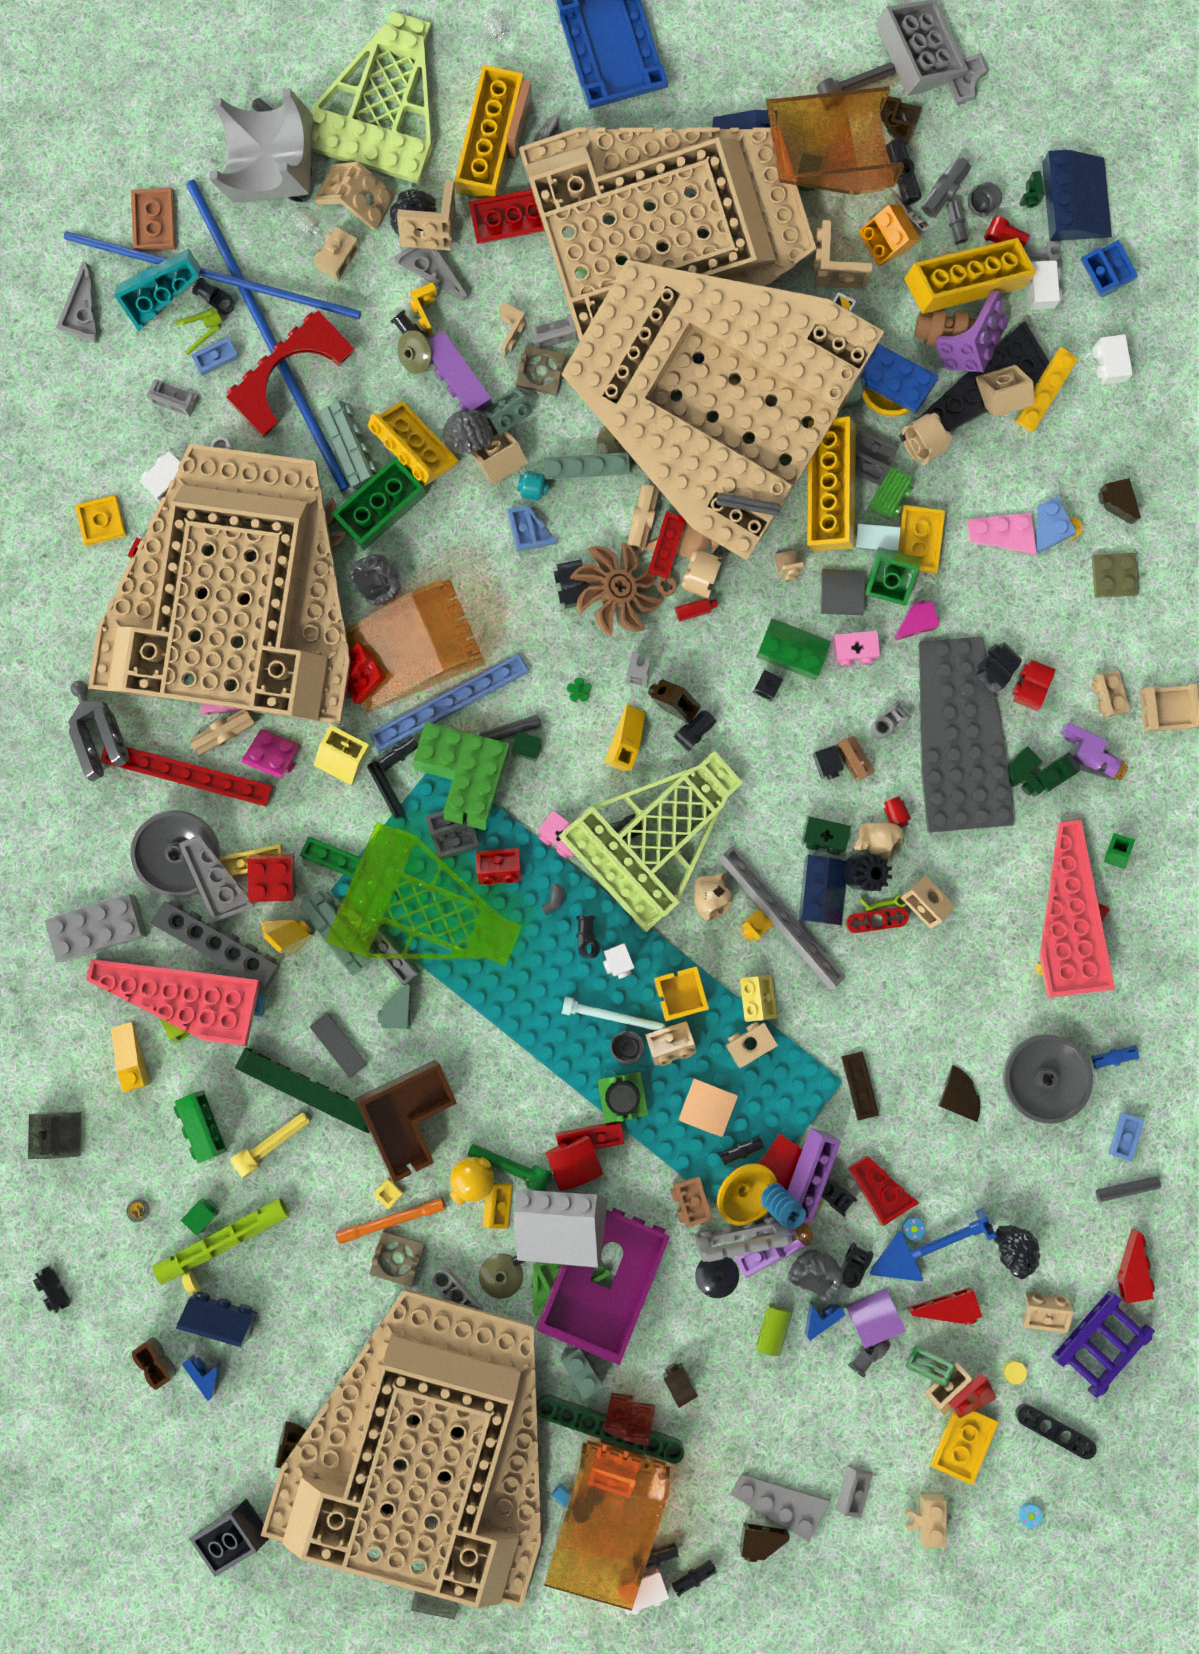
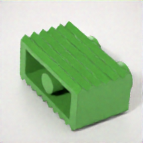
M891 467L868 508L889 520L892 515L897 516L903 506L900 504L902 498H908L913 489L910 486L913 478Z

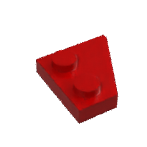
M980 1373L949 1402L953 1413L960 1419L994 1401L997 1397L988 1379Z

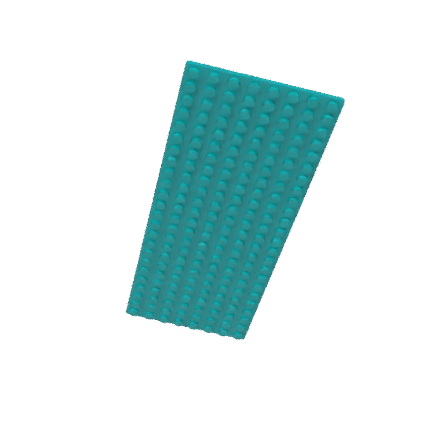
M426 773L401 803L405 815L399 819H395L391 815L358 856L367 860L359 881L342 875L331 889V893L371 926L380 922L407 955L602 1112L597 1079L640 1071L648 1115L620 1121L621 1127L686 1180L699 1176L705 1195L716 1204L719 1189L729 1174L741 1166L752 1163L758 1164L779 1133L795 1144L842 1083L839 1077L767 1020L757 1022L759 1024L765 1023L778 1046L742 1068H738L725 1044L729 1042L727 1038L737 1032L742 1035L747 1032V1026L756 1022L745 1021L743 1001L652 928L644 932L612 896L495 803L486 831L475 828L480 848L439 861L425 816L444 810L453 780ZM519 848L521 881L512 884H478L476 851ZM554 884H560L565 890L563 905L546 915L541 906L551 900V887ZM576 916H595V920H593V934H595V939L600 945V953L596 958H582L581 954L578 953V938H576V934H578V920ZM588 943L587 945L588 954H590L592 950V946L590 945V943ZM625 943L634 968L630 970V975L619 979L618 975L613 977L612 973L607 974L603 961H606L603 952ZM697 966L709 1009L665 1021L660 1001L664 999L663 997H658L653 978L674 973L676 977L678 971ZM565 997L574 998V1001L578 1002L577 1004L663 1023L666 1028L687 1021L695 1043L696 1053L686 1059L679 1058L673 1060L665 1066H655L645 1036L655 1032V1030L576 1012L570 1015L561 1014ZM622 1031L636 1032L642 1038L645 1046L643 1056L632 1064L618 1062L612 1056L610 1050L613 1036ZM748 1037L744 1042L748 1050L753 1049L756 1044L753 1037ZM694 1079L738 1096L723 1137L678 1120ZM760 1135L765 1148L747 1155L745 1159L742 1157L726 1166L724 1165L719 1152L736 1146L739 1141L742 1143Z

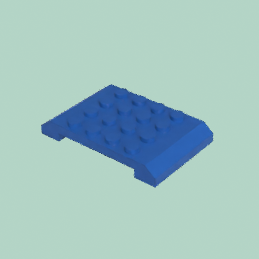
M555 0L558 16L588 109L668 88V80L663 64H660L641 0Z

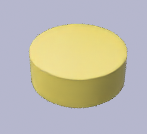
M192 1271L184 1273L182 1275V1283L185 1290L191 1295L200 1291L195 1274Z
M1011 1360L1005 1364L1003 1374L1010 1383L1021 1384L1026 1379L1027 1370L1021 1362Z

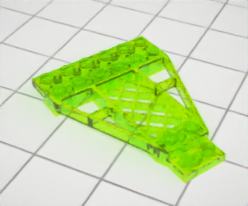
M377 822L325 942L365 959H487L506 967L522 925L501 917L420 841L417 836ZM416 845L439 865L431 883L404 873ZM441 870H444L473 897L474 901L436 886ZM410 883L414 894L402 899L398 888ZM413 884L425 888V890L417 893ZM397 891L400 900L391 903L394 893ZM431 892L435 902L423 907L419 896ZM434 893L442 895L446 898L437 901ZM416 897L420 908L408 913L404 902ZM451 900L455 911L443 915L439 904ZM454 901H457L467 906L457 909V906ZM402 903L406 914L394 919L390 908ZM437 906L440 917L429 921L424 910ZM471 908L475 919L463 923L459 912ZM475 909L481 911L479 917L477 916ZM387 910L391 919L385 917ZM422 911L426 923L414 927L410 916ZM457 914L461 925L449 929L445 918ZM404 918H408L411 927L398 923L397 921H400ZM443 920L447 931L435 935L430 924ZM476 922L472 934L469 937L465 926H468ZM386 924L409 934L402 954L370 953L381 925ZM428 926L432 936L418 931V929ZM463 928L467 939L455 944L451 932ZM448 934L452 944L438 938ZM419 937L451 950L452 954H407L412 939ZM464 943H467L465 949L458 947Z

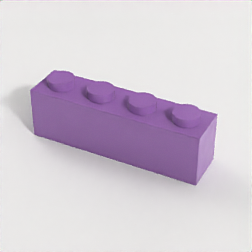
M442 331L430 339L429 342L432 348L431 364L436 368L434 372L441 382L444 380L447 383L446 389L452 398L457 397L460 402L458 404L460 410L481 411L492 403L491 397L445 332Z
M814 1128L809 1130L787 1190L801 1203L802 1208L806 1211L803 1223L807 1224L812 1223L841 1141L830 1133Z

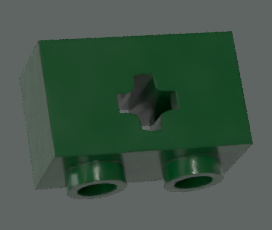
M807 817L801 843L806 844L805 848L818 851L820 847L827 849L829 854L839 855L840 852L846 851L851 826ZM825 831L827 832V836L831 837V839H828L826 842H824L823 837H820V835L825 833Z

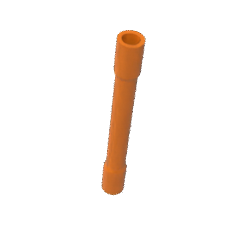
M442 1197L411 1209L337 1231L338 1243L343 1244L391 1226L444 1211Z

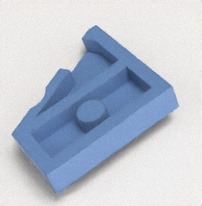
M1058 496L1038 506L1036 544L1038 553L1076 535V531Z
M528 505L507 509L516 552L556 544V538L548 533L545 525L540 519L535 517V513Z

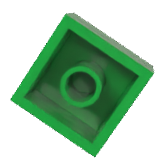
M878 547L866 584L865 595L907 606L918 573L920 558Z

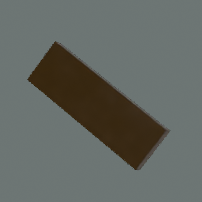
M863 1051L841 1056L857 1120L879 1116Z

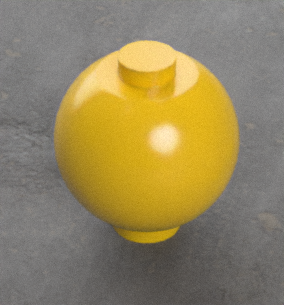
M468 1157L459 1161L452 1169L450 1175V1185L453 1189L450 1192L451 1198L458 1204L463 1205L466 1201L477 1202L488 1196L494 1185V1173L491 1169V1163L483 1157Z

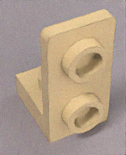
M502 302L499 307L502 321L509 325L514 323L501 346L502 354L506 356L508 351L512 352L517 343L516 337L518 333L522 334L524 332L527 322H525L524 312Z
M796 551L774 554L779 580L785 579V582L797 580V576L801 575L805 565L804 562L798 563Z

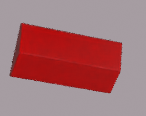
M532 189L469 201L477 244L545 231Z

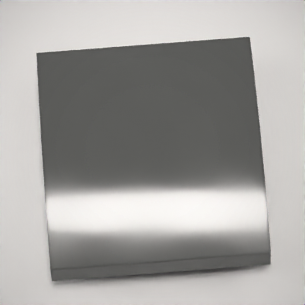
M860 430L856 438L855 475L880 486L899 447Z
M822 569L821 614L863 616L865 571Z
M444 811L425 816L439 861L480 848L475 828L467 826L466 813H464L463 825L444 820Z

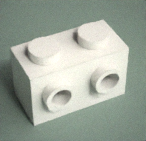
M625 943L603 952L606 958L603 964L607 974L612 973L613 977L618 975L619 979L631 974L630 970L634 966Z

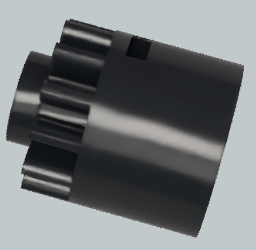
M857 853L846 860L843 866V878L852 889L881 891V887L888 886L887 879H892V875L888 874L892 867L887 866L888 859H882L881 855Z

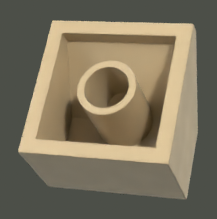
M1016 365L976 377L984 405L994 417L1004 416L1008 412L1023 410L1028 406L1034 405L1033 381Z
M507 431L501 435L497 434V432L494 433L492 444L487 445V447L482 446V450H472L470 453L492 485L503 481L506 476L521 470L528 463L519 443Z

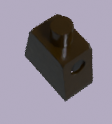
M660 680L657 685L652 684L648 690V694L661 709L689 724L701 708V705L685 688L666 680Z

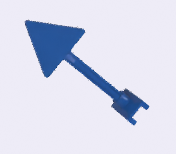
M984 1208L975 1211L977 1220L969 1223V1226L913 1250L909 1249L902 1232L898 1231L871 1269L870 1275L923 1281L922 1274L915 1262L916 1259L971 1235L976 1236L984 1233L988 1240H992L997 1236L992 1225L988 1222L989 1219Z

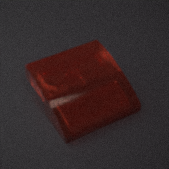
M611 1393L604 1431L620 1439L649 1446L655 1405L633 1402V1395Z

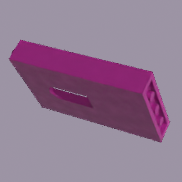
M613 1207L612 1211L606 1210L602 1249L607 1243H618L622 1247L623 1257L610 1289L590 1281L595 1269L594 1267L560 1265L535 1329L620 1365L670 1236L664 1234L666 1229L653 1225L652 1228L644 1225L645 1220L633 1216L632 1220L624 1217L626 1212Z

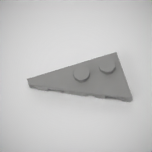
M407 248L394 256L397 264L425 280L433 282L434 285L462 301L467 299V294L436 249Z
M82 261L56 328L61 332L97 343L90 265Z

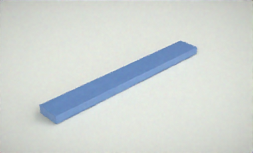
M518 653L370 732L369 735L380 753L423 730L426 722L434 724L529 673V670Z

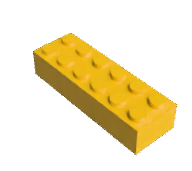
M487 65L482 66L454 180L456 193L480 199L498 196L508 157L507 135L521 85L524 81L523 73Z
M1015 238L916 262L912 265L904 280L921 313L925 314L987 298L991 291H999V294L1023 289L1037 272L1019 239Z
M850 416L835 419L808 464L807 546L813 552L855 548L856 424ZM814 420L808 421V428H811L814 425Z

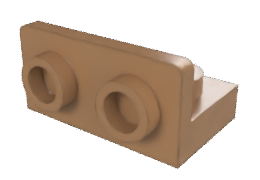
M855 736L845 738L835 745L856 783L875 772Z
M699 1176L680 1182H672L674 1188L670 1190L674 1202L678 1201L680 1210H677L680 1223H685V1226L688 1228L712 1220Z

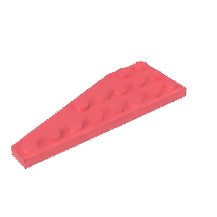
M1081 820L1060 822L1057 827L1039 954L1047 998L1113 991L1115 989Z
M91 959L86 978L88 982L204 1041L247 1047L260 987L259 980Z

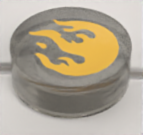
M143 1199L132 1201L127 1206V1216L133 1222L145 1220L150 1214L148 1202Z

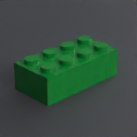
M395 457L337 508L332 515L335 521L365 551L426 496L424 487Z

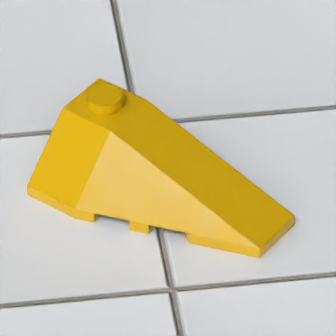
M267 920L261 923L263 937L279 953L296 954L313 936L310 933L312 928L303 920L301 922L297 920Z

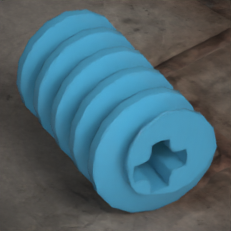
M773 1183L763 1191L761 1196L763 1207L782 1226L787 1229H795L802 1224L806 1217V1211L802 1208L801 1203L779 1183Z

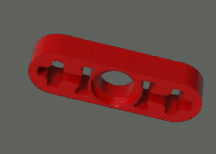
M899 907L856 913L847 917L845 925L851 933L897 928L907 924L909 915L905 909ZM896 911H899V914L904 916V919L900 920V924H898L897 920L889 921L890 926H887L885 912H888V917L895 916ZM875 914L880 915L883 919L879 927H875L871 923V918ZM864 915H867L869 929L865 928L866 924L859 925L858 930H855L854 926H850V922L854 920V917H856L857 921L865 920Z

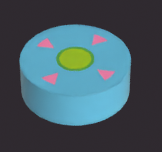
M1033 1503L1022 1505L1018 1513L1020 1521L1028 1528H1035L1042 1522V1512Z

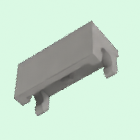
M568 314L564 319L537 327L530 325L536 348L542 349L577 339L576 328L571 314Z
M154 379L146 395L151 403L188 417L191 416L198 399V395L193 392L189 393L157 379Z
M632 651L626 682L646 687L649 677L647 675L650 663L649 658L645 659L644 666L642 664L637 665L638 653Z

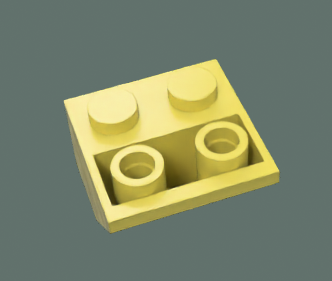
M330 725L320 743L313 766L352 786L372 748L369 744Z

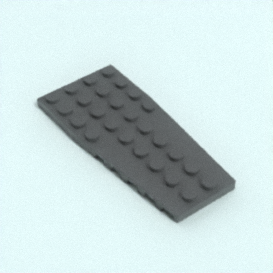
M983 637L921 641L918 644L920 673L919 709L921 720L920 756L927 833L1013 826L1014 819L1008 765L994 693L976 676L979 670L978 665L987 658Z

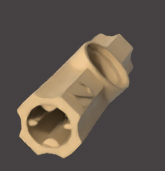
M642 485L637 506L634 508L631 520L632 527L627 543L633 550L645 551L649 530L652 529L656 513L654 510L659 494V489L653 485Z
M242 709L228 718H221L213 722L209 729L191 738L190 742L197 754L201 756L219 745H226L228 740L236 739V735L253 727L256 723L249 710Z

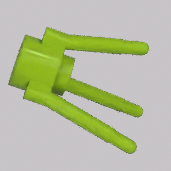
M215 307L203 313L175 321V325H185L202 320L206 328H211L185 352L186 355L194 351L211 334L220 330L218 325L222 323V320Z

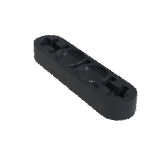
M1021 1404L1016 1408L1015 1416L1023 1426L1087 1460L1095 1456L1097 1448L1090 1438L1029 1404ZM1029 1409V1413L1036 1418V1421L1034 1422L1029 1418L1023 1420L1024 1417L1021 1413L1023 1411L1027 1412ZM1050 1420V1430L1041 1431V1422ZM1063 1431H1069L1071 1433L1070 1440L1065 1443L1061 1442L1060 1434ZM1076 1441L1083 1445L1088 1443L1090 1451H1084L1083 1453V1450L1075 1445Z

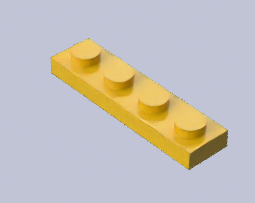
M1063 347L1058 348L1034 387V405L1020 410L1014 422L1029 432L1035 431L1078 361L1076 356Z

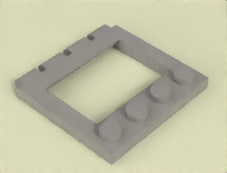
M773 1216L765 1217L763 1222H752L739 1227H734V1225L722 1226L720 1231L712 1232V1229L702 1230L699 1232V1235L695 1236L703 1262L745 1255L748 1252L754 1253L769 1250L772 1247L788 1246L793 1243L789 1230L782 1226ZM774 1233V1235L711 1247L712 1245H715L717 1243H726L741 1238L755 1237L760 1234Z

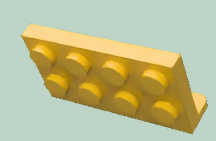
M404 401L399 402L379 415L377 413L371 415L368 423L371 432L378 436L386 448L393 452L400 463L405 465L415 479L420 481L423 486L428 485L458 465L459 460Z

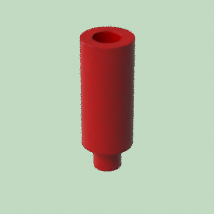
M705 598L675 607V613L678 622L711 613V609L717 608L718 603L716 599L709 601Z

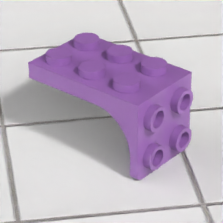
M999 291L990 292L975 324L969 330L956 336L937 337L936 345L944 368L955 371L984 372L989 360L992 359L996 345L1000 342L1004 329L1008 326V318L1004 312V302L1001 300Z

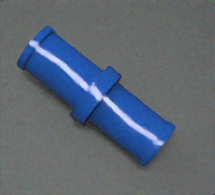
M1134 1045L1120 1050L1110 1049V1052L1092 1055L1091 1058L1093 1064L1095 1063L1094 1068L1098 1069L1110 1065L1120 1066V1063L1139 1059V1053Z

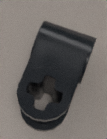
M828 1178L826 1183L831 1184V1190L828 1193H822L821 1197L845 1217L846 1211L858 1199Z
M854 1242L851 1243L841 1266V1272L843 1273L842 1282L848 1288L859 1286L874 1255L872 1251L867 1252L857 1247V1244ZM853 1271L855 1274L853 1281L846 1282V1273Z

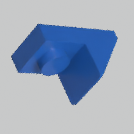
M809 1302L805 1334L810 1341L846 1315L839 1304L827 1306L822 1311L823 1315L819 1316Z
M193 1354L182 1365L206 1400L209 1401L216 1394L221 1362L206 1372L203 1360L200 1357L196 1358Z

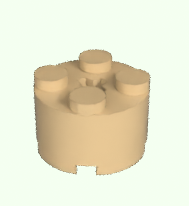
M936 413L925 414L902 429V435L905 434L906 437L903 443L908 454L913 460L922 461V465L945 453L949 448V443L952 442L951 434L945 431Z
M694 550L681 588L708 599L723 558L701 550Z

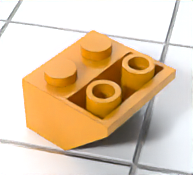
M888 204L858 231L878 266L909 251L921 240L902 206Z

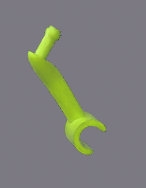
M902 894L895 896L894 899L874 902L871 905L863 897L860 899L866 911L893 905L899 908L907 905L905 902L903 905L897 902Z

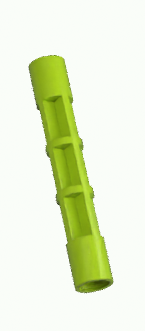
M278 1198L261 1207V1210H255L175 1253L174 1256L171 1255L154 1264L152 1270L156 1280L161 1285H164L289 1218L290 1214L282 1198Z

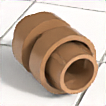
M946 308L922 314L920 311L915 325L914 337L924 339V345L937 347L936 339L938 336L960 335L969 330L975 324L976 319H970L969 312L955 310L953 316H947Z

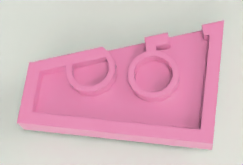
M1031 513L967 520L970 542L1025 552L1031 555L1037 554Z

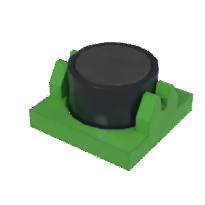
M640 1071L597 1079L605 1123L631 1120L648 1115Z

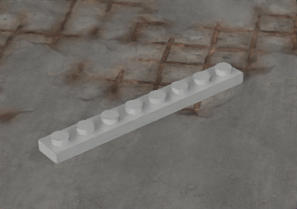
M734 846L729 848L718 858L724 868L730 872L737 883L742 886L751 899L765 913L766 917L772 921L779 932L807 962L808 966L819 976L822 982L831 991L835 989L846 978L736 848Z

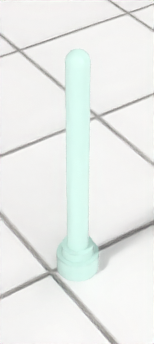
M565 997L561 1013L570 1015L576 1012L655 1031L666 1028L663 1023L577 1004L578 1002L570 997Z

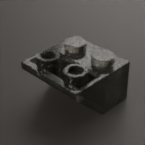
M36 1112L29 1114L28 1159H56L81 1156L82 1112Z

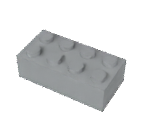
M131 894L44 920L56 962H67L147 937L136 895Z

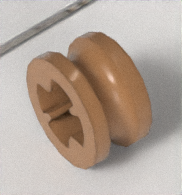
M670 576L668 579L660 578L657 583L659 594L665 597L674 594L676 589L675 580ZM665 581L670 582V587H673L672 590L668 589V592L663 591V586H660L661 583L665 584Z

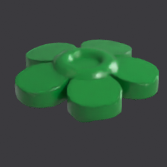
M576 678L574 680L575 685L572 683L567 685V691L574 692L569 696L571 701L576 702L578 698L582 702L588 700L589 696L584 692H590L591 685L588 683L583 684L582 678Z

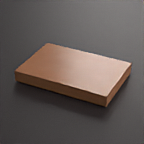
M528 80L522 82L507 135L509 158L517 159L532 106L531 81Z
M173 188L131 190L133 249L142 252L176 250Z

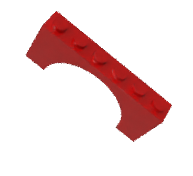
M319 310L315 314L310 312L303 319L305 323L300 328L294 327L288 333L289 338L284 343L282 340L273 347L274 352L269 357L267 355L262 357L257 363L259 366L254 371L250 369L242 377L243 381L238 386L234 384L227 391V401L263 438L278 425V420L271 412L267 402L266 387L272 371L281 361L295 354L313 353L326 357L339 367L354 353V348Z

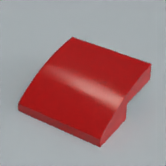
M358 642L350 650L351 666L347 687L354 704L361 705L386 679V676L372 654L362 643Z
M779 1133L758 1164L770 1169L775 1175L777 1183L788 1190L802 1149Z
M587 1135L569 1145L563 1142L545 1152L560 1191L583 1185L604 1175L591 1139Z

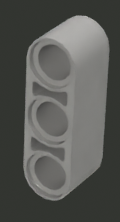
M441 1267L436 1270L432 1277V1285L445 1300L483 1310L481 1303L449 1268ZM445 1274L449 1281L442 1284L437 1280V1275ZM455 1290L461 1291L463 1299L455 1300L452 1292Z

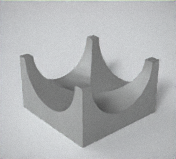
M291 88L283 89L282 98L285 103L281 107L264 112L240 109L225 102L222 98L213 99V107L224 126L228 146V159L224 172L210 171L209 180L232 202L240 203L309 195L313 114Z

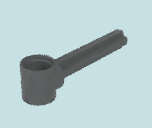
M887 63L841 82L833 80V78H827L820 82L816 89L825 108H828V105L838 104L843 94L894 75L895 66L892 63Z

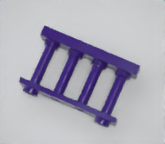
M1108 1291L1051 1356L1062 1367L1070 1364L1092 1385L1088 1391L1096 1398L1108 1391L1109 1384L1140 1348L1152 1340V1334L1155 1332L1153 1328L1146 1324L1140 1328L1119 1308V1303L1122 1300L1111 1291ZM1109 1314L1117 1317L1135 1334L1127 1345L1104 1324V1320ZM1095 1331H1099L1121 1351L1113 1362L1090 1342L1089 1337ZM1080 1348H1085L1107 1368L1099 1378L1093 1375L1075 1358V1354Z

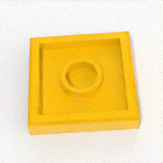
M117 495L75 505L85 546L127 536Z

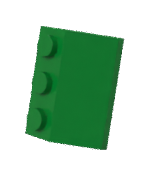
M771 618L756 658L816 680L823 666L831 641Z
M204 1090L194 1092L174 1101L176 1105L174 1106L175 1114L178 1119L181 1118L183 1135L186 1139H189L191 1144L190 1153L192 1158L197 1160V1163L227 1152Z

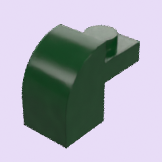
M1028 746L1018 752L1009 762V782L1012 787L1021 783L1022 790L1030 796L1032 794L1035 797L1043 792L1045 788L1035 779L1031 772L1043 761Z
M1067 752L1036 773L1035 776L1045 788V791L1049 792L1082 769L1071 753Z

